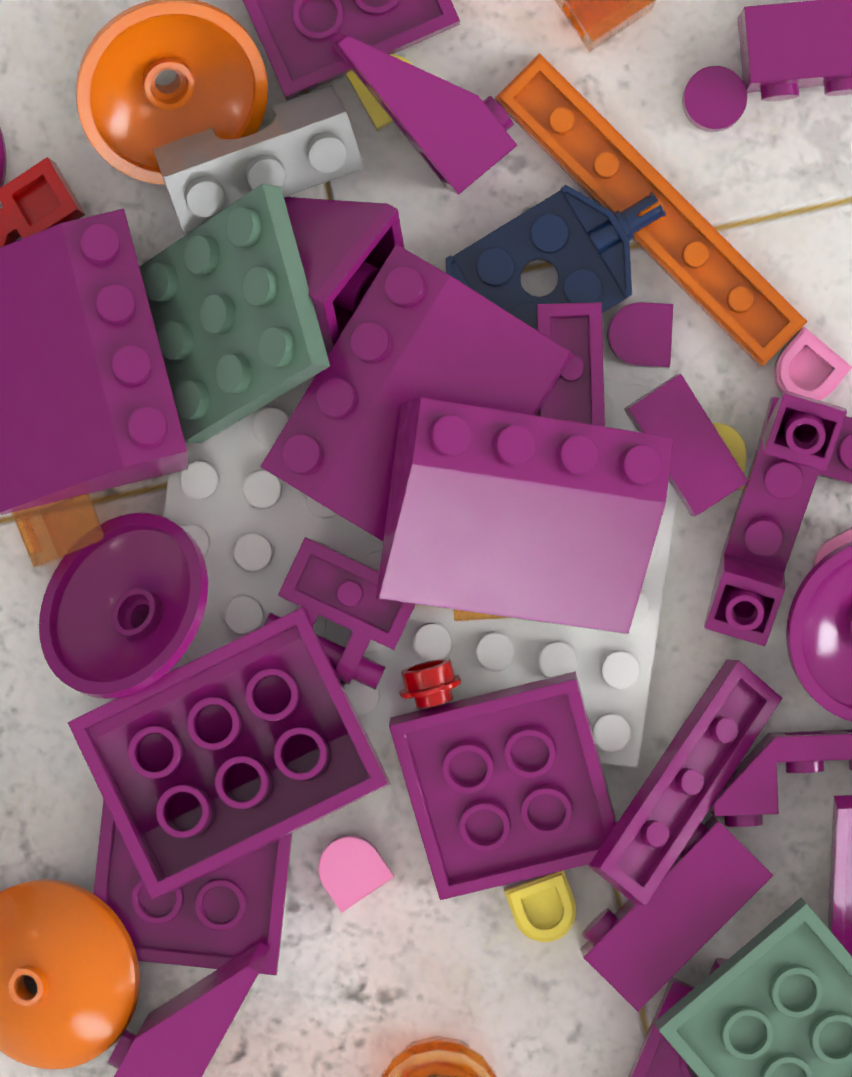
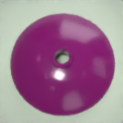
M132 513L115 517L96 526L79 539L55 569L41 604L39 616L40 643L45 660L55 676L64 684L84 695L110 699L139 692L169 672L192 643L206 608L208 574L205 559L196 541L176 523L151 513Z
M849 542L820 560L800 584L789 609L786 645L792 669L804 690L824 709L851 722L852 542Z

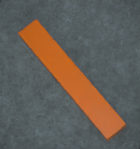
M540 53L495 97V100L505 112L596 203L613 213L617 210L622 212L648 196L649 193H654L658 203L637 216L641 217L660 204L666 216H662L633 234V240L760 368L808 322Z

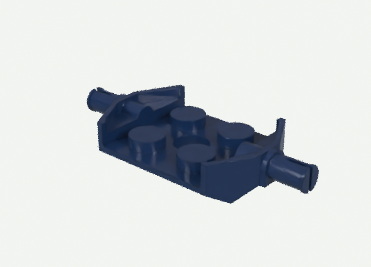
M564 185L557 193L454 256H448L446 258V273L535 330H537V304L602 302V313L632 296L629 241L634 239L633 234L662 216L665 217L666 213L660 204L641 217L637 216L658 203V199L653 192L622 212L617 210L613 213L573 188ZM536 260L552 264L558 274V282L555 289L548 295L541 297L530 295L521 285L523 269L529 263Z

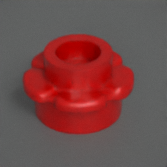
M450 659L423 662L401 671L405 689L400 690L399 694L405 699L414 697L416 708L437 706L453 700L451 689L461 684V678L459 675H454Z

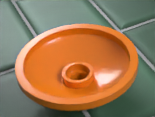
M150 0L132 6L115 16L92 39L78 69L75 96L77 111L84 132L93 148L108 164L123 174L139 181L165 185L152 149L213 128L215 135L221 139H237L257 133L266 111L268 80L263 59L253 39L242 25L228 13L198 0ZM161 71H175L177 73L175 80L169 85L157 84L155 79Z
M39 879L22 882L0 892V1051L25 1065L52 1070L76 1067L98 1057L121 1037L133 1017L140 989L139 963L128 931L119 917L105 902L90 891L69 882ZM25 975L35 980L37 984L36 994L27 990L24 984Z

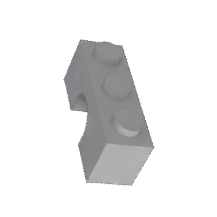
M330 85L272 106L276 116L274 121L255 134L237 139H221L215 135L213 128L152 149L183 233L196 229L261 184L281 186L283 197H287L364 169L365 167L347 111L333 86Z

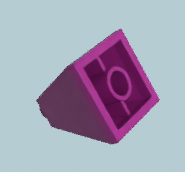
M284 197L309 287L308 295L314 305L328 356L394 246L397 244L404 248L398 209L387 203Z

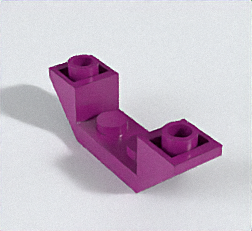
M783 390L763 429L747 476L749 482L744 485L723 547L704 623L705 629L766 646L785 592L784 572L819 471H827L847 414L846 408Z
M852 729L767 733L738 765L709 809V812L714 817L724 816L725 826L763 825V815L779 814L777 763L785 762L786 773L824 772V761L849 760V770H852Z

